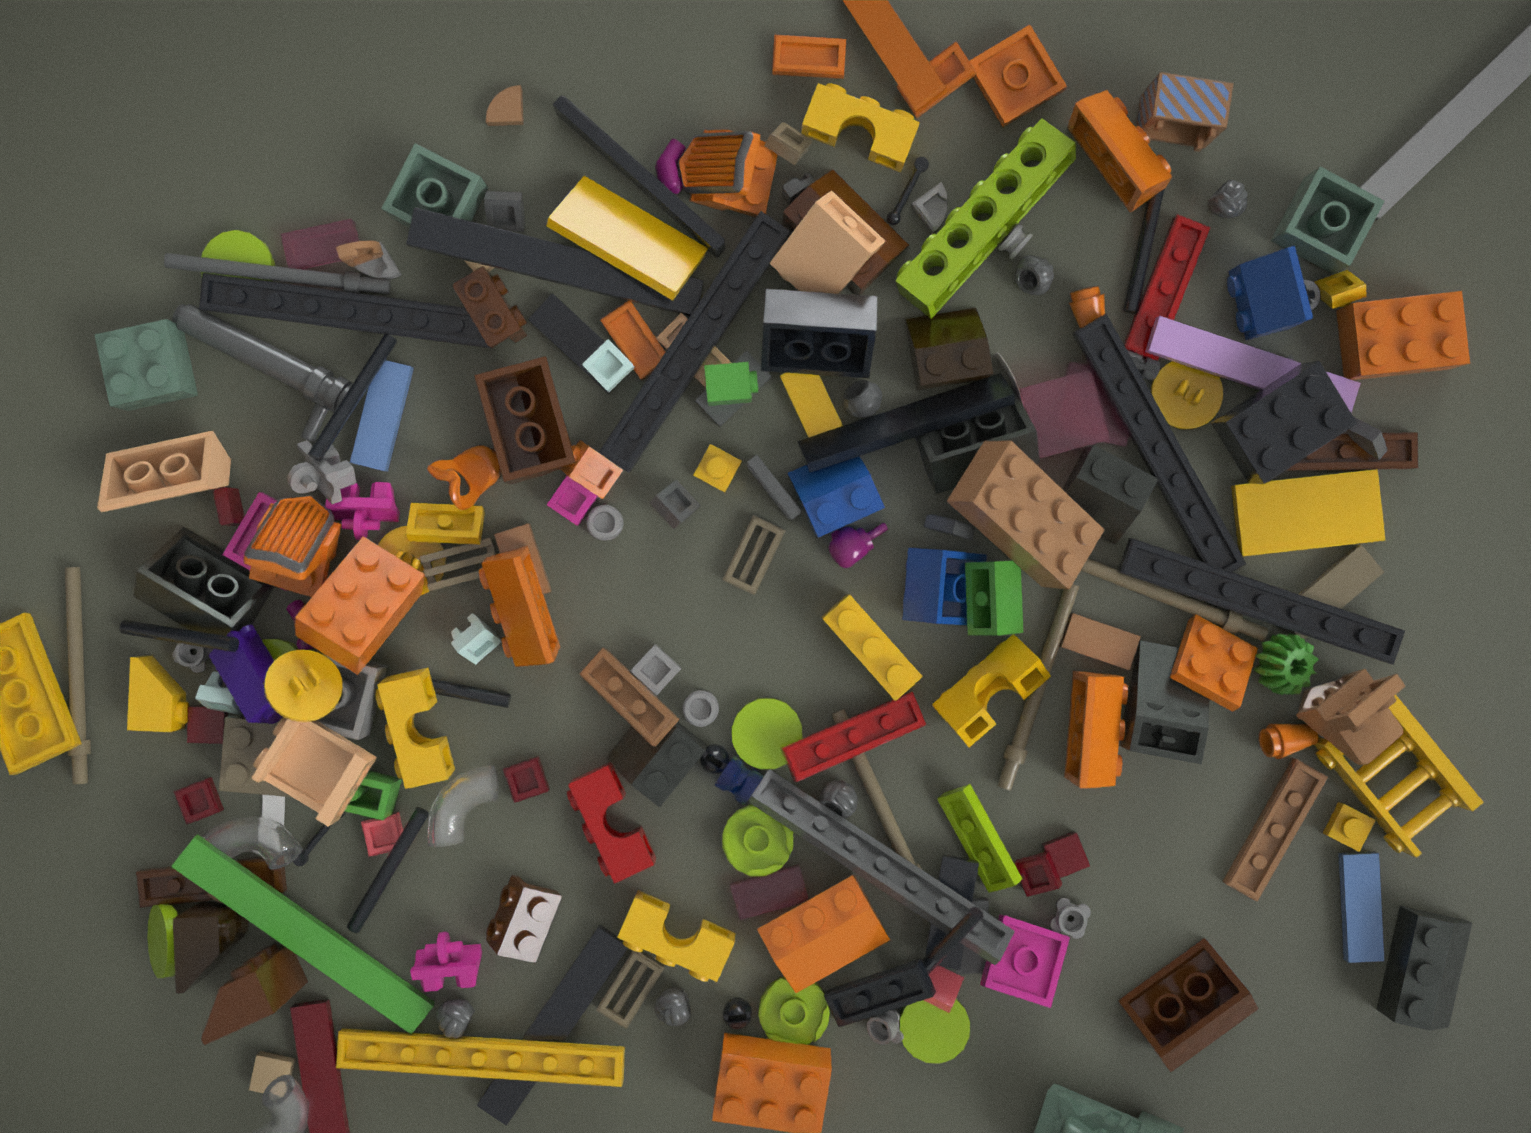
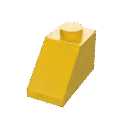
M152 655L130 657L127 730L174 732L184 729L185 723L188 722V707L190 706L186 702V692Z

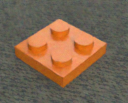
M1031 25L1026 26L969 60L977 72V75L973 78L1002 127L1027 114L1067 88L1066 83Z
M1195 614L1188 620L1170 678L1234 712L1241 707L1258 648Z

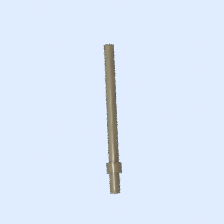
M1089 558L1081 569L1085 573L1193 615L1197 614L1206 620L1219 624L1220 628L1232 634L1240 632L1260 641H1264L1268 635V628L1243 619L1242 614L1230 610L1225 612L1174 591L1118 573L1117 569Z
M80 567L65 568L70 715L82 744L68 750L67 756H71L72 784L88 783L87 754H91V739H87L81 570Z
M1072 584L1069 590L1063 589L1040 657L1041 662L1049 673H1051L1079 590V586ZM1048 680L1026 699L1011 745L1007 744L1003 756L1006 761L997 785L998 787L1011 791L1019 765H1024L1028 753L1025 748Z
M844 708L831 714L835 724L848 719ZM865 752L853 757L852 761L894 852L922 870L920 864L915 863Z

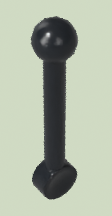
M919 157L915 160V170L894 211L889 212L887 215V222L890 225H897L900 222V213L920 174L927 170L929 162L925 157Z
M324 824L303 851L294 854L293 863L296 866H303L308 862L309 853L332 825L328 827Z

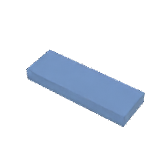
M386 360L368 388L350 463L388 472L414 370L413 367Z
M1375 851L1339 853L1344 960L1348 963L1384 961L1379 853Z

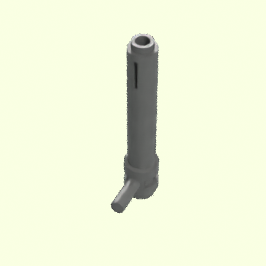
M181 304L173 314L172 321L176 323L180 331L302 392L304 398L315 403L301 434V437L308 441L315 442L328 410L333 413L335 412L353 384L352 381L344 377L336 378L332 371L322 366L316 368L204 310H200L193 304Z

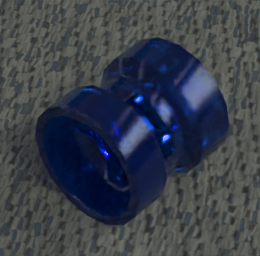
M733 756L714 786L721 791L732 792L735 800L744 806L764 775L756 770L749 771L744 767L742 760Z

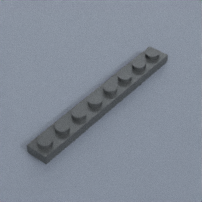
M770 769L748 801L945 933H948L971 907H978ZM979 908L983 912V919L960 943L993 965H996L1001 960L1015 931Z

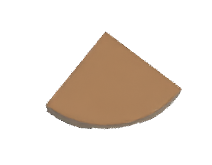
M521 85L506 88L494 97L486 113V124L488 126L524 125Z
M358 241L336 247L340 260L351 267L384 255L381 245L377 241Z

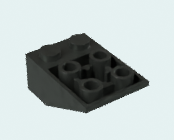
M1140 640L1124 716L1125 736L1123 741L1119 742V746L1132 752L1202 765L1209 729V699L1170 678L1179 650L1178 647Z

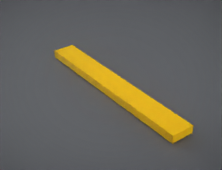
M342 1028L338 1031L336 1068L621 1087L624 1079L625 1047L469 1036L447 1038L444 1035L410 1034L407 1032Z

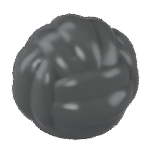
M1229 179L1208 200L1211 213L1228 219L1240 216L1247 208L1248 193L1243 183Z
M1025 256L1018 264L1015 274L1016 283L1025 293L1043 295L1050 289L1054 278V267L1040 256Z
M867 380L854 382L844 392V409L851 416L858 418L874 416L880 408L882 401L881 389L877 384Z
M841 780L831 781L822 789L820 803L844 819L850 817L857 808L858 797L851 784Z
M670 987L662 992L657 998L655 1013L658 1019L669 1026L679 1027L691 1018L690 1003L685 989Z
M465 999L448 1000L439 1007L436 1014L437 1024L445 1037H462L475 1012L469 1001Z

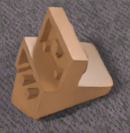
M1366 669L1343 675L1337 681L1306 689L1296 716L1320 736L1326 738L1354 763L1365 765L1374 760L1403 733L1402 726L1388 707L1396 702L1394 696L1405 687V684L1397 674L1373 680Z

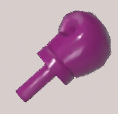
M883 522L867 533L861 527L856 530L851 527L837 529L831 534L832 541L828 547L830 555L840 567H852L874 548L871 540L888 530L887 525Z

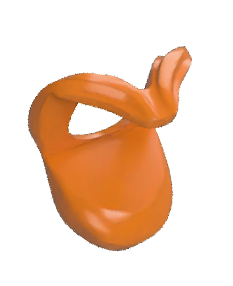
M484 445L469 448L451 460L435 461L427 467L428 472L434 478L449 482L451 501L459 510L471 508L479 496L496 483L501 474L496 452ZM456 472H458L468 484L469 493L466 495L460 496L461 479Z

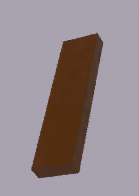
M1418 432L1382 433L1388 451L1380 460L1363 450L1348 434H1340L1286 471L1417 469Z
M284 855L235 860L280 893H284L287 890ZM171 866L142 869L136 872L140 908L153 907V905L160 904L172 905L213 900L207 895V891Z

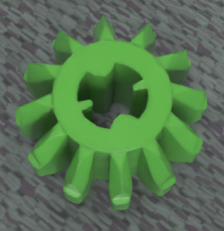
M1272 634L1270 641L1262 642L1263 652L1255 655L1259 659V665L1253 669L1260 674L1259 683L1263 684L1264 687H1268L1273 693L1280 695L1300 694L1302 687H1311L1310 676L1318 674L1313 670V664L1318 661V658L1312 654L1314 650L1313 645L1294 634Z

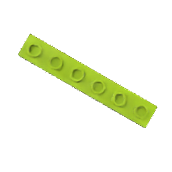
M1043 118L1034 127H1028L1020 136L1018 145L1010 154L1005 153L999 158L994 166L993 173L985 181L981 180L973 187L969 199L961 208L956 207L951 211L945 221V226L937 234H932L925 240L917 257L913 261H907L900 268L895 280L899 293L932 319L1076 160V143ZM1037 160L1040 162L1035 167H1027L1024 165L1027 161ZM1005 187L1016 188L1011 194L1000 193V190ZM982 213H988L992 215L991 218L986 221L975 220V218ZM957 240H966L968 242L962 248L956 249L951 247L952 243ZM934 266L944 268L938 275L931 276L926 274Z

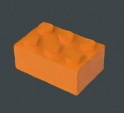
M1462 291L1358 302L1336 310L1344 378L1360 380L1448 370L1470 364Z
M363 536L295 617V636L359 675L421 596L425 574Z
M724 1033L712 1121L791 1133H821L832 1071L831 1048Z

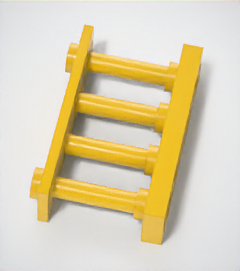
M1395 695L1396 702L1388 708L1402 726L1403 733L1370 763L1363 765L1355 772L1343 757L1344 754L1327 739L1318 737V743L1315 745L1319 751L1315 754L1329 770L1334 769L1387 833L1383 837L1387 844L1399 854L1404 852L1417 858L1422 853L1411 840L1415 835L1451 806L1453 808L1458 806L1473 812L1484 802L1402 701ZM1404 751H1411L1419 760L1416 763L1417 768L1381 798L1377 799L1365 783ZM1428 778L1430 780L1434 779L1442 788L1439 791L1440 796L1400 827L1388 811Z

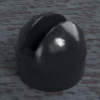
M718 744L707 746L706 751L700 757L701 766L706 772L711 774L723 772L729 763L727 750ZM709 753L723 762L722 766L719 767L706 759L707 754Z
M732 998L725 1004L723 1019L730 1028L740 1030L750 1023L752 1009L745 999ZM746 1013V1018L729 1019V1016Z

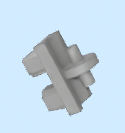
M307 440L298 443V450L305 456V462L292 467L288 474L289 486L300 494L318 489L332 505L342 501L340 490L356 484L353 466L347 460L340 462L339 454L333 445H331L322 461L319 462L308 455L312 445Z

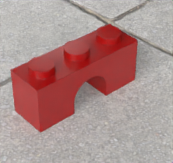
M608 762L572 779L568 784L570 790L567 791V797L574 811H581L586 822L582 824V828L590 844L596 843L601 854L597 857L603 874L606 877L611 875L615 884L653 866L656 856L642 826L628 832H620L612 828L607 820V808L622 800L626 795L613 764Z

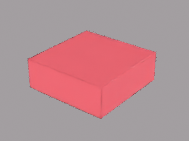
M399 812L393 813L384 820L369 818L361 821L369 857L390 852L403 831Z
M937 966L929 974L936 993L934 997L924 1001L950 1013L964 977L942 966Z

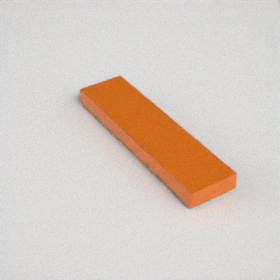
M843 0L915 110H918L946 88L888 0Z

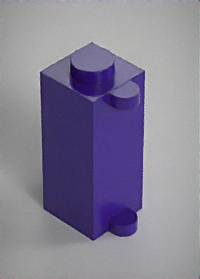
M253 625L244 626L240 631H230L226 636L238 638V650L229 652L213 649L208 656L248 723L275 724L279 722L283 716L270 706L264 691L267 671L274 662L272 656Z

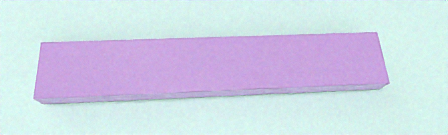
M1162 316L1155 318L1145 350L1146 353L1258 390H1262L1301 364ZM1327 372L1348 409L1352 412L1361 383Z

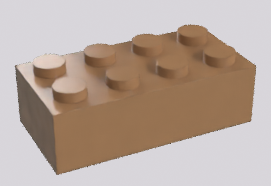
M984 441L947 500L952 507L1041 587L1069 590L1104 532V529L1012 441Z

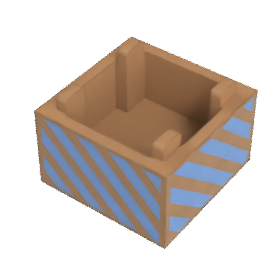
M1159 72L1140 97L1136 126H1140L1145 131L1149 141L1192 146L1194 151L1200 152L1202 148H1206L1227 128L1234 83Z

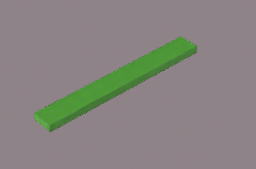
M198 834L171 866L408 1033L412 1034L434 1007L435 1001Z

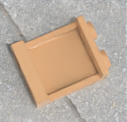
M831 190L814 203L770 264L784 280L790 282L799 291L840 294L865 262L880 249L885 240Z
M283 717L273 731V735L276 738L271 747L264 748L256 758L253 767L257 768L251 779L257 783L266 781L318 812L319 814L315 819L329 827L340 819L377 757L317 720L298 722Z

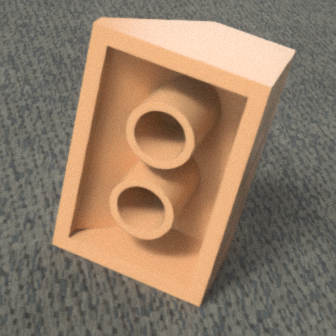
M214 431L106 453L97 508L100 512L118 510L229 486L231 459Z

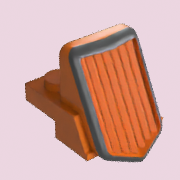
M704 130L703 134L696 135L678 161L683 189L690 194V202L720 211L729 209L756 218L760 211L766 214L778 154L764 146L766 142L760 140V134L751 131Z
M312 495L281 498L275 504L271 503L257 525L256 534L244 553L243 563L251 566L249 579L313 597L327 580L330 562L336 557L341 524L334 522V515Z

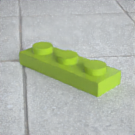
M971 784L944 792L937 800L970 860L979 861L977 873L988 893L1016 886L1022 880V877Z

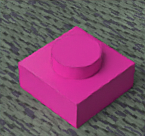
M566 476L547 506L578 526L598 496Z

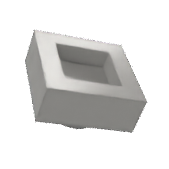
M655 644L633 667L631 672L653 693L658 695L682 667Z

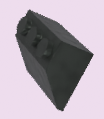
M1013 387L1010 388L1014 393L1015 404L915 437L926 473L936 494L955 489L984 441H1012L1035 464L1040 463L1037 430Z
M182 527L136 570L133 597L188 630L226 636L230 631H240L244 626L253 624L275 586L249 579L250 570L222 555L224 552L222 549Z
M1400 906L1376 1010L1394 1023L1429 1031L1448 1028L1472 922Z

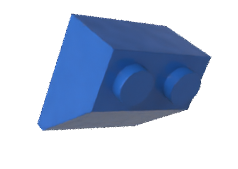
M1295 246L1239 264L1228 271L1227 287L1230 296L1236 300L1238 308L1236 323L1241 333L1244 332L1245 340L1285 331L1313 319Z
M860 456L814 472H809L807 466L804 465L787 473L816 538L885 508L873 479Z
M908 548L902 620L934 624L967 625L965 563L986 562L987 555L948 550Z

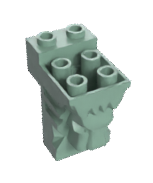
M1054 1083L1047 1091L1034 1133H1184L1185 1128L1145 1111H1142L1137 1119Z

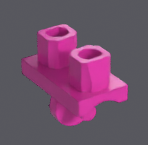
M388 482L373 483L370 498L359 497L360 487L357 483L340 490L342 501L332 505L326 498L325 507L331 509L334 520H342V529L353 530L356 540H360L363 536L367 538L368 530H380V521L399 522L400 511L395 504L394 489Z
M439 932L437 943L426 944L425 949L416 951L415 964L410 970L412 980H420L424 992L438 991L443 988L444 977L455 976L458 987H474L482 957L481 944L463 945L462 941L451 942L448 932Z

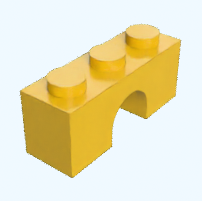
M818 83L803 120L801 133L809 138L835 147L840 133L845 128L850 126L863 127L870 133L873 141L868 160L901 173L920 122L915 121L914 116L906 111L895 109L892 112L880 107L878 101L870 97L861 96L858 99L846 94L847 91L836 84L827 83L825 86Z
M850 594L845 595L821 617L895 701L923 677Z
M1012 634L1007 640L998 644L994 651L978 665L973 666L954 686L944 691L932 706L970 748L996 725L987 712L988 701L996 692L1006 689L1013 690L1025 700L1046 682L1051 675L1041 660L1015 634Z
M429 668L385 677L377 684L376 701L379 709L384 710L387 719L385 734L388 743L394 745L397 757L394 760V767L397 777L403 779L405 789L448 780L455 771V766L447 736L426 738L418 733L414 726L415 713L428 711L437 703Z
M638 890L617 938L623 940L622 944L636 952H642L644 949L656 955V960L664 965L675 967L677 964L689 969L688 973L698 980L708 982L711 979L717 982L734 946L736 933L703 919L698 931L693 936L687 939L675 938L669 934L665 927V919L669 912L670 904Z

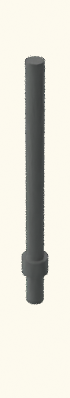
M166 253L164 257L165 268L339 288L344 289V292L358 294L361 291L390 294L391 280L362 277V273L346 271L345 274L170 253Z

